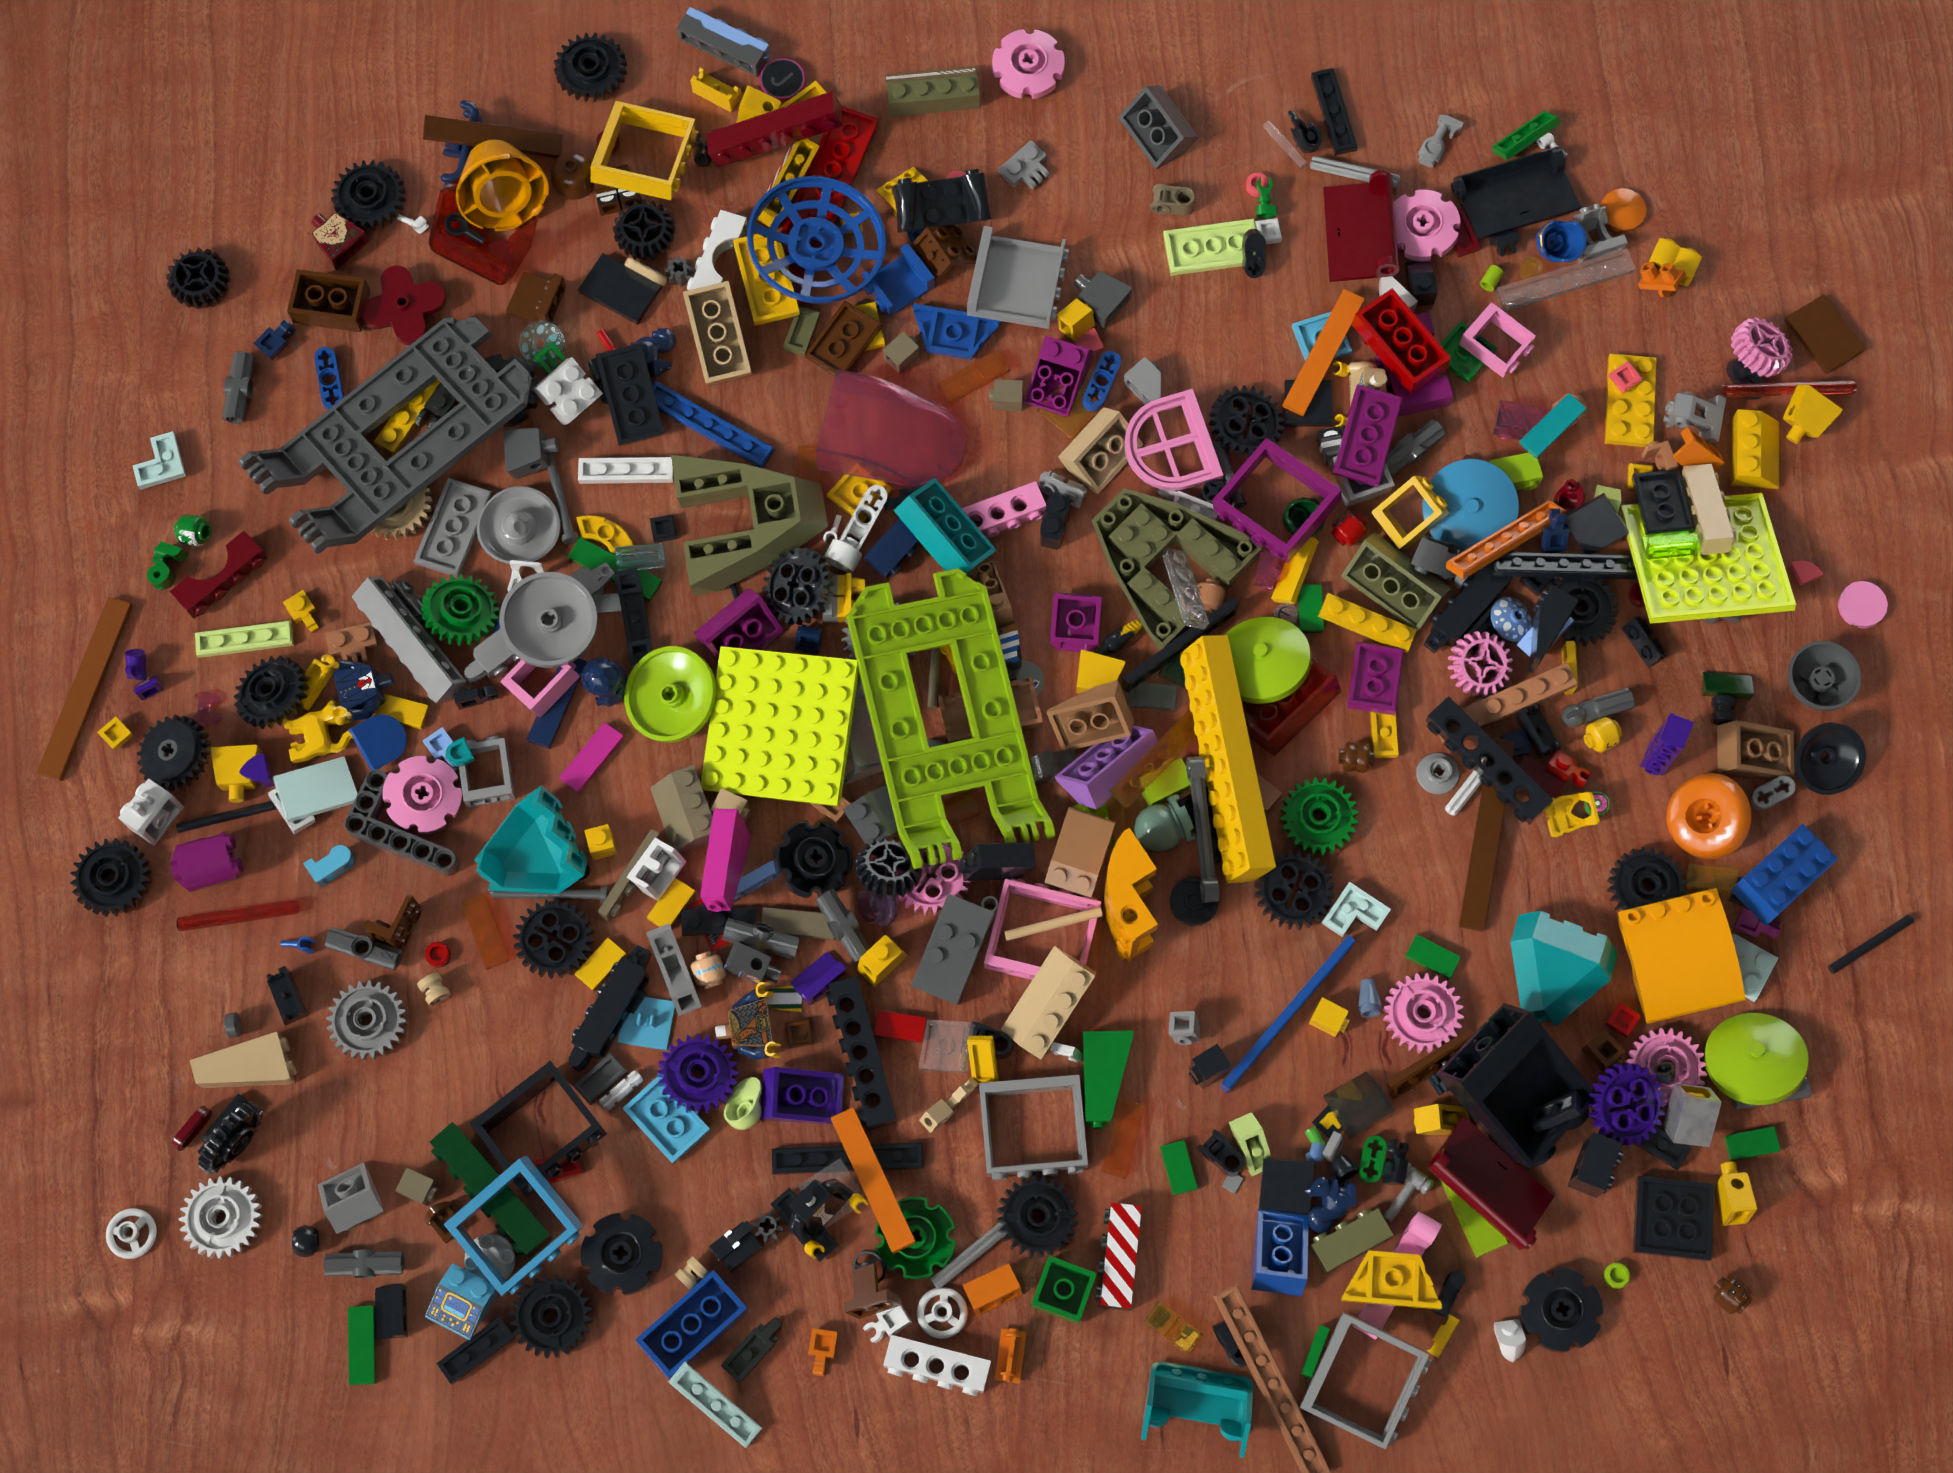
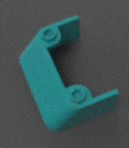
M1167 1362L1152 1364L1144 1408L1141 1439L1146 1440L1149 1425L1152 1427L1164 1426L1168 1424L1170 1416L1220 1425V1433L1227 1440L1240 1441L1239 1457L1244 1458L1251 1427L1253 1382L1249 1378L1240 1375Z

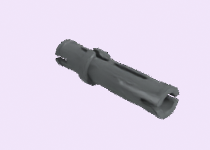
M1221 440L1215 441L1212 444L1223 472L1222 482L1225 486L1235 473L1225 448H1221L1223 444ZM1241 487L1230 498L1231 505L1236 509H1240L1247 504Z

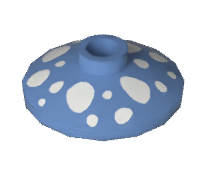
M1512 597L1500 598L1493 604L1491 621L1494 629L1505 640L1520 642L1532 628L1533 620L1530 611L1522 602Z

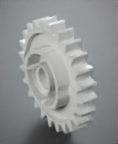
M219 1176L217 1183L209 1178L208 1186L199 1183L200 1191L191 1190L193 1198L184 1199L188 1203V1207L180 1208L186 1215L179 1218V1221L185 1223V1226L180 1228V1231L188 1232L184 1240L187 1242L192 1241L190 1248L194 1250L199 1247L198 1254L204 1255L207 1252V1257L211 1259L215 1254H217L219 1259H223L225 1253L232 1258L235 1249L243 1253V1244L251 1246L249 1238L258 1237L254 1229L262 1227L256 1223V1220L263 1217L262 1214L256 1213L262 1207L261 1204L254 1203L258 1196L256 1194L249 1195L252 1188L249 1186L243 1188L244 1183L240 1180L235 1184L232 1177H229L225 1183L224 1178ZM220 1212H225V1221L221 1224H217V1215Z

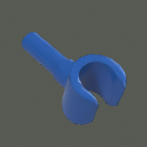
M302 936L298 941L282 940L280 945L282 947H295L308 954H313L314 950L308 947L311 943H316V941L307 936Z

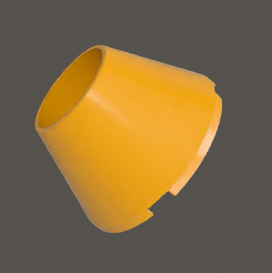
M487 140L471 150L457 185L456 201L460 213L472 225L481 229L488 227L495 228V231H506L525 225L541 212L546 196L549 194V186L546 175L540 166L522 152L503 140Z

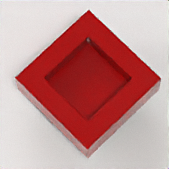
M1619 1002L1605 1025L1627 1038L1641 1015Z

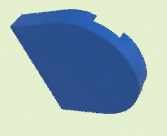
M375 715L349 729L371 771L394 761L405 750L407 742L405 730L400 722L391 716Z

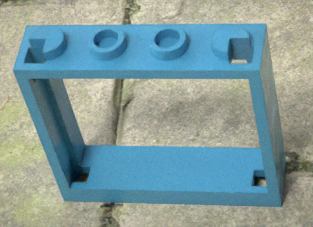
M527 1156L519 1158L444 1224L501 1296L508 1292L513 1295L524 1286L521 1282L527 1276L533 1278L543 1269L541 1264L547 1259L551 1262L562 1253L559 1248L565 1243L571 1245L580 1237L578 1232L584 1228V1225ZM522 1174L567 1230L506 1281L462 1225Z

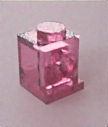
M1261 551L1254 586H1259L1260 589L1265 591L1273 590L1274 581L1279 582L1283 559L1275 558L1271 553Z

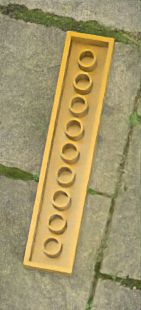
M1228 635L1201 636L1180 653V663L1184 669L1185 687L1188 690L1190 699L1189 707L1195 723L1194 732L1199 743V756H1203L1205 761V781L1209 792L1208 801L1212 807L1213 825L1216 828L1218 849L1222 856V870L1226 876L1227 883L1253 882L1274 869L1276 865Z

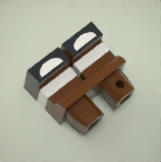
M627 164L616 168L631 172ZM594 183L601 216L617 213L621 210L617 193H619L623 211L626 210V204L630 207L634 206V200L638 204H642L640 193Z

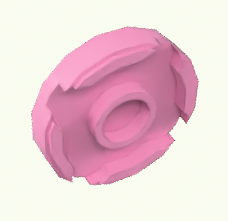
M1853 582L1843 590L1838 600V609L1842 618L1848 624L1858 626L1857 628L1873 627L1880 623L1887 613L1888 602L1886 595L1878 586L1871 582Z

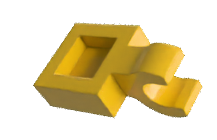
M304 590L283 602L296 624L303 620L311 633L319 629L311 616L317 610Z

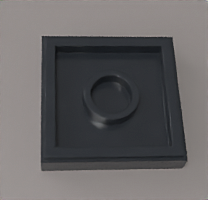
M1295 380L1284 381V401ZM1322 380L1304 416L1284 408L1285 426L1332 427V380Z
M1605 493L1565 514V524L1585 554H1593L1629 534L1628 528Z
M1263 1157L1259 1209L1309 1214L1311 1196L1305 1190L1313 1184L1315 1163Z

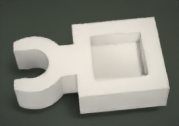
M898 1306L877 1313L876 1316L879 1321L867 1323L863 1329L868 1332L875 1328L876 1335L870 1341L877 1343L883 1338L885 1332L891 1337V1335H895L911 1324L912 1321L904 1308Z

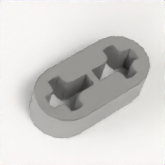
M1788 776L1777 777L1758 787L1751 794L1750 803L1758 811L1767 810L1788 799L1795 791V783ZM1780 784L1788 786L1786 792L1782 790L1776 793L1775 790ZM1759 794L1761 796L1770 795L1765 803L1757 801Z

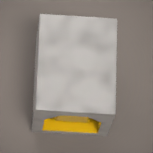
M1674 1083L1663 1129L1673 1143L1710 1147L1722 1102L1710 1087Z

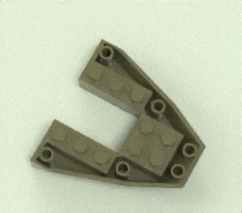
M671 455L676 494L681 508L749 497L753 530L683 542L689 585L694 596L718 592L773 564V560H780L779 554L787 556L788 549L794 551L796 547L799 548L828 527L821 483L743 463Z
M1126 488L1121 490L1092 519L1110 569L1159 651L1188 631L1195 624L1197 616L1190 607L1149 572L1174 545L1180 548L1212 578L1220 582V585L1226 590L1259 559L1262 549L1245 533H1241L1239 530L1177 503Z

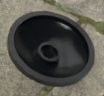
M1833 722L1820 724L1809 730L1797 745L1794 755L1796 775L1806 788L1822 795L1841 793L1850 788L1862 774L1866 761L1865 746L1861 737L1846 725ZM1825 751L1826 755L1821 759L1820 755Z

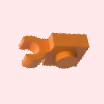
M812 1328L808 1355L815 1356L813 1375L824 1377L826 1358L834 1359L838 1332Z

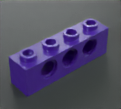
M1670 713L1650 740L1640 767L1645 768V771L1649 774L1662 776L1683 750L1694 722Z

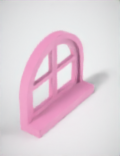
M1193 389L1151 401L1141 407L1132 417L1125 434V454L1132 470L1144 482L1153 487L1170 491L1187 489L1210 480L1221 482L1223 472ZM1182 406L1191 433L1167 440L1157 413ZM1153 416L1161 442L1137 449L1138 432L1143 423ZM1194 442L1204 470L1179 476L1170 449ZM1165 451L1174 477H1166L1155 473L1145 465L1141 458Z

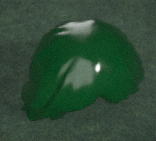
M1305 497L1289 502L1282 515L1285 529L1294 535L1321 503L1315 498ZM1325 520L1311 537L1323 530Z

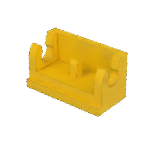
M700 67L699 76L693 75L690 80L693 93L732 112L743 96L741 88L738 86L733 88L706 74V70Z

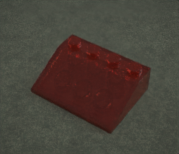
M1311 658V668L1306 680L1291 695L1281 700L1264 704L1242 701L1248 735L1258 745L1275 756L1342 692L1337 676Z

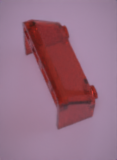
M458 178L440 189L429 236V247L435 254L497 285H504L512 279L529 252L538 217L534 215L519 225L516 231L510 235L508 242L469 222L468 227L481 235L487 236L481 246L464 234L453 236L446 231L444 222L449 214L453 212L460 213L456 201V189L460 180ZM451 223L453 229L457 230L460 228L459 223Z

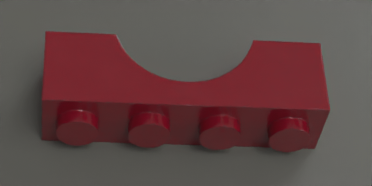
M244 530L225 545L228 553L227 563L218 575L206 580H198L187 576L169 591L193 619L196 616L203 615L213 602L222 599L230 588L242 583L247 574L252 570L260 568L264 560L267 559L263 550Z

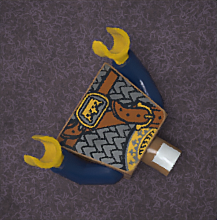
M770 982L758 983L756 989L745 994L732 1006V1010L728 1011L729 1023L715 1026L717 1039L731 1038L733 1048L739 1054L753 1060L781 1057V1054L774 1052L775 1048L781 1046V1044L773 1042L768 1003L766 999H763V997H772L774 995L773 991H765L766 986L771 984Z

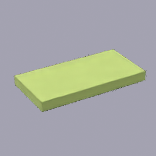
M1247 219L1163 231L1170 276L1242 266V239L1246 231L1256 229L1255 220Z

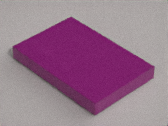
M1356 642L1347 708L1395 715L1404 649Z

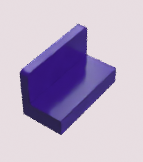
M826 952L792 980L791 986L808 1005H811L830 989L829 983L839 981L847 974V970L840 961L837 962L829 952Z

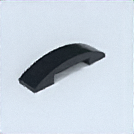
M638 568L614 572L631 666H635L645 655L653 651Z

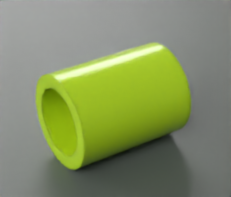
M1490 265L1480 281V286L1487 291H1494L1504 275V271L1496 265Z

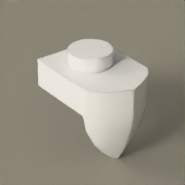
M1520 1320L1494 1322V1332L1504 1358L1513 1363L1523 1354L1526 1347V1337Z

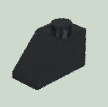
M1429 261L1405 262L1408 291L1418 300L1417 306L1434 305L1438 291L1435 272Z

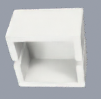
M572 357L566 359L532 389L545 405L555 402L556 405L552 406L549 410L562 425L569 424L603 394L589 377L583 378L586 373Z

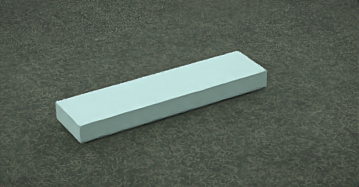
M686 1362L681 1365L668 1381L745 1448L762 1430L758 1423Z

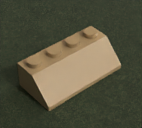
M1054 946L1001 1030L1008 1034L1019 1046L1042 1059L1097 972L1057 946Z

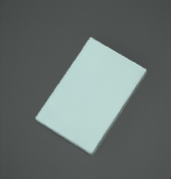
M344 756L273 776V781L288 823L351 805L358 794Z

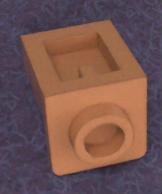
M1653 441L1647 444L1641 455L1643 460L1656 456V466L1662 471L1676 470L1678 467L1668 441L1661 443L1660 441Z

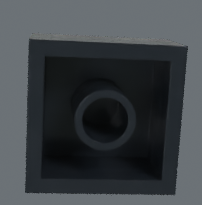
M1595 1132L1591 1133L1583 1141L1567 1186L1595 1198L1605 1193L1607 1189L1610 1190L1615 1179L1612 1171L1615 1166H1619L1623 1157V1152L1620 1151L1622 1143Z

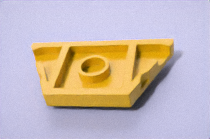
M1369 1250L1341 1297V1301L1442 1309L1441 1301L1438 1300L1431 1278L1425 1270L1421 1256L1418 1254Z

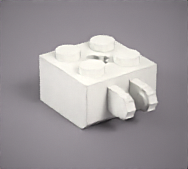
M148 778L145 783H142L137 788L134 798L122 807L118 819L131 831L155 846L183 810L184 806L172 794Z

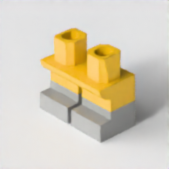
M851 573L834 575L829 579L835 583V586L829 588V591H832L834 595L827 597L831 604L824 603L823 605L826 611L825 613L822 612L824 623L845 622L846 616L856 600H852V594H861L865 588V579L852 578Z

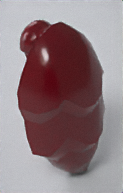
M1574 479L1567 480L1554 497V503L1565 509L1566 514L1585 504L1584 490L1581 484Z

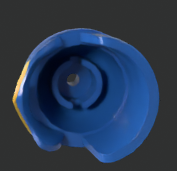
M1554 220L1544 225L1535 236L1540 255L1551 262L1575 261L1586 248V233L1577 222Z

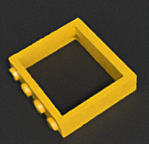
M615 101L591 164V182L672 200L674 192H678L680 188V175L684 176L686 158L690 159L693 148L691 144L697 141L698 131L695 130V119ZM622 124L684 137L669 180L607 167Z

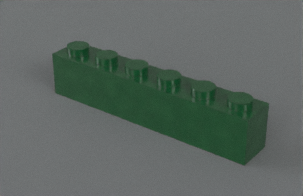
M453 1122L429 1141L434 1147L431 1150L432 1154L439 1162L444 1159L450 1167L446 1170L456 1181L460 1178L466 1184L463 1190L471 1199L476 1197L500 1176ZM509 1186L505 1187L480 1209L487 1218L493 1216L498 1223L495 1227L504 1237L509 1235L514 1240L511 1246L520 1256L525 1253L529 1258L532 1257L553 1238Z

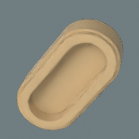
M628 257L624 264L662 286H665L668 280L667 276L631 257Z

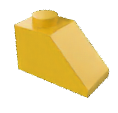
M1435 1104L1414 1109L1416 1134L1446 1135L1451 1133L1462 1116H1465L1470 1121L1469 1113L1464 1107Z

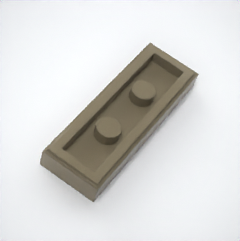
M763 907L761 923L770 925L777 932L796 937L834 940V936L827 925L828 921L823 913Z

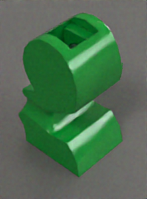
M160 541L158 546L154 547V556L151 561L155 565L147 571L148 581L158 590L169 588L176 576L168 568V561L174 560L179 563L185 560L188 554L182 548Z

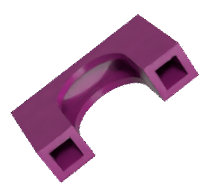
M1429 312L1416 315L1434 337L1435 332ZM1376 355L1377 366L1379 368L1382 367L1386 371V388H1388V392L1403 397L1398 417L1450 406L1453 393L1447 375L1434 378L1410 395Z

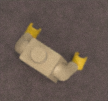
M1339 361L1333 363L1334 366L1340 367L1338 372H1333L1334 375L1346 377L1349 372L1351 373L1349 376L1350 407L1357 384L1386 392V371L1379 369L1377 365L1369 361L1351 362L1350 365ZM1342 414L1335 416L1334 420L1340 423L1335 427L1339 426L1341 429V426L1346 425L1347 417Z

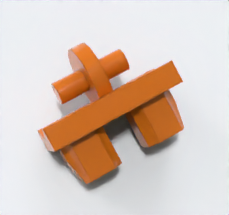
M1646 262L1640 269L1642 278L1638 286L1640 289L1658 291L1660 297L1667 298L1671 295L1672 291L1678 289L1679 282L1686 277L1685 270H1676L1674 263H1666L1660 269H1656L1654 262Z

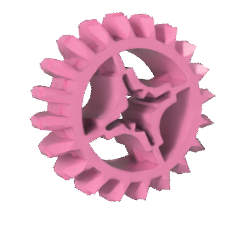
M1757 317L1753 319L1748 318L1735 329L1731 337V347L1735 349L1733 354L1739 357L1738 361L1744 364V368L1748 367L1751 373L1757 372L1760 377L1765 375L1768 378L1771 375L1776 376L1788 367L1793 357L1791 353L1793 348L1789 346L1791 341L1785 338V333H1781L1779 327L1773 326L1772 321L1767 323L1764 318L1761 320Z
M1479 631L1473 632L1472 636L1470 634L1464 635V640L1458 639L1456 641L1458 647L1451 648L1455 655L1447 658L1453 661V665L1448 666V670H1454L1455 673L1450 678H1458L1455 686H1463L1464 693L1471 691L1472 696H1478L1480 693L1482 697L1487 696L1488 692L1495 694L1496 688L1502 689L1504 687L1502 681L1510 679L1505 673L1512 672L1513 669L1508 667L1507 663H1511L1513 659L1506 658V654H1509L1510 650L1502 649L1505 642H1497L1498 636L1492 635L1489 637L1488 632L1480 634ZM1478 644V650H1475V655L1473 657H1465L1468 650ZM1490 651L1492 652L1495 661H1493L1490 658ZM1481 660L1480 662H1483V665L1487 667L1479 668L1480 666L1473 661ZM1465 666L1470 669L1471 677L1467 674ZM1491 670L1495 671L1492 678L1482 684V679L1485 678L1486 673Z

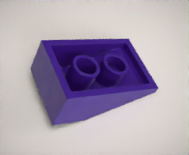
M782 1067L763 1069L762 1115L760 1120L833 1124L831 1117L842 1113L844 1074Z

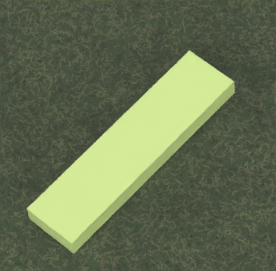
M283 621L195 633L196 655L198 658L294 646L292 622Z

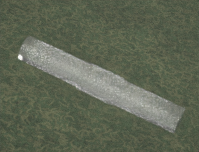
M1270 120L1266 121L1263 125L1266 131L1300 169L1304 168L1308 162Z

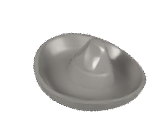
M525 486L507 488L494 495L483 507L477 522V536L482 548L491 557L506 564H510L511 560L535 562L543 558L554 547L560 533V519L555 505L542 492Z

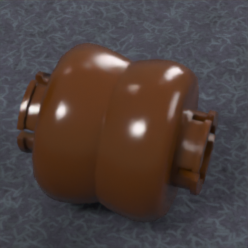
M1347 742L1344 745V749H1339L1338 764H1343L1344 771L1366 773L1369 766L1373 767L1374 751H1370L1369 744Z

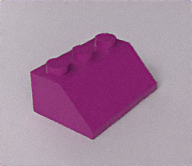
M748 588L695 631L694 635L718 664L720 646L762 650L784 630L761 596Z

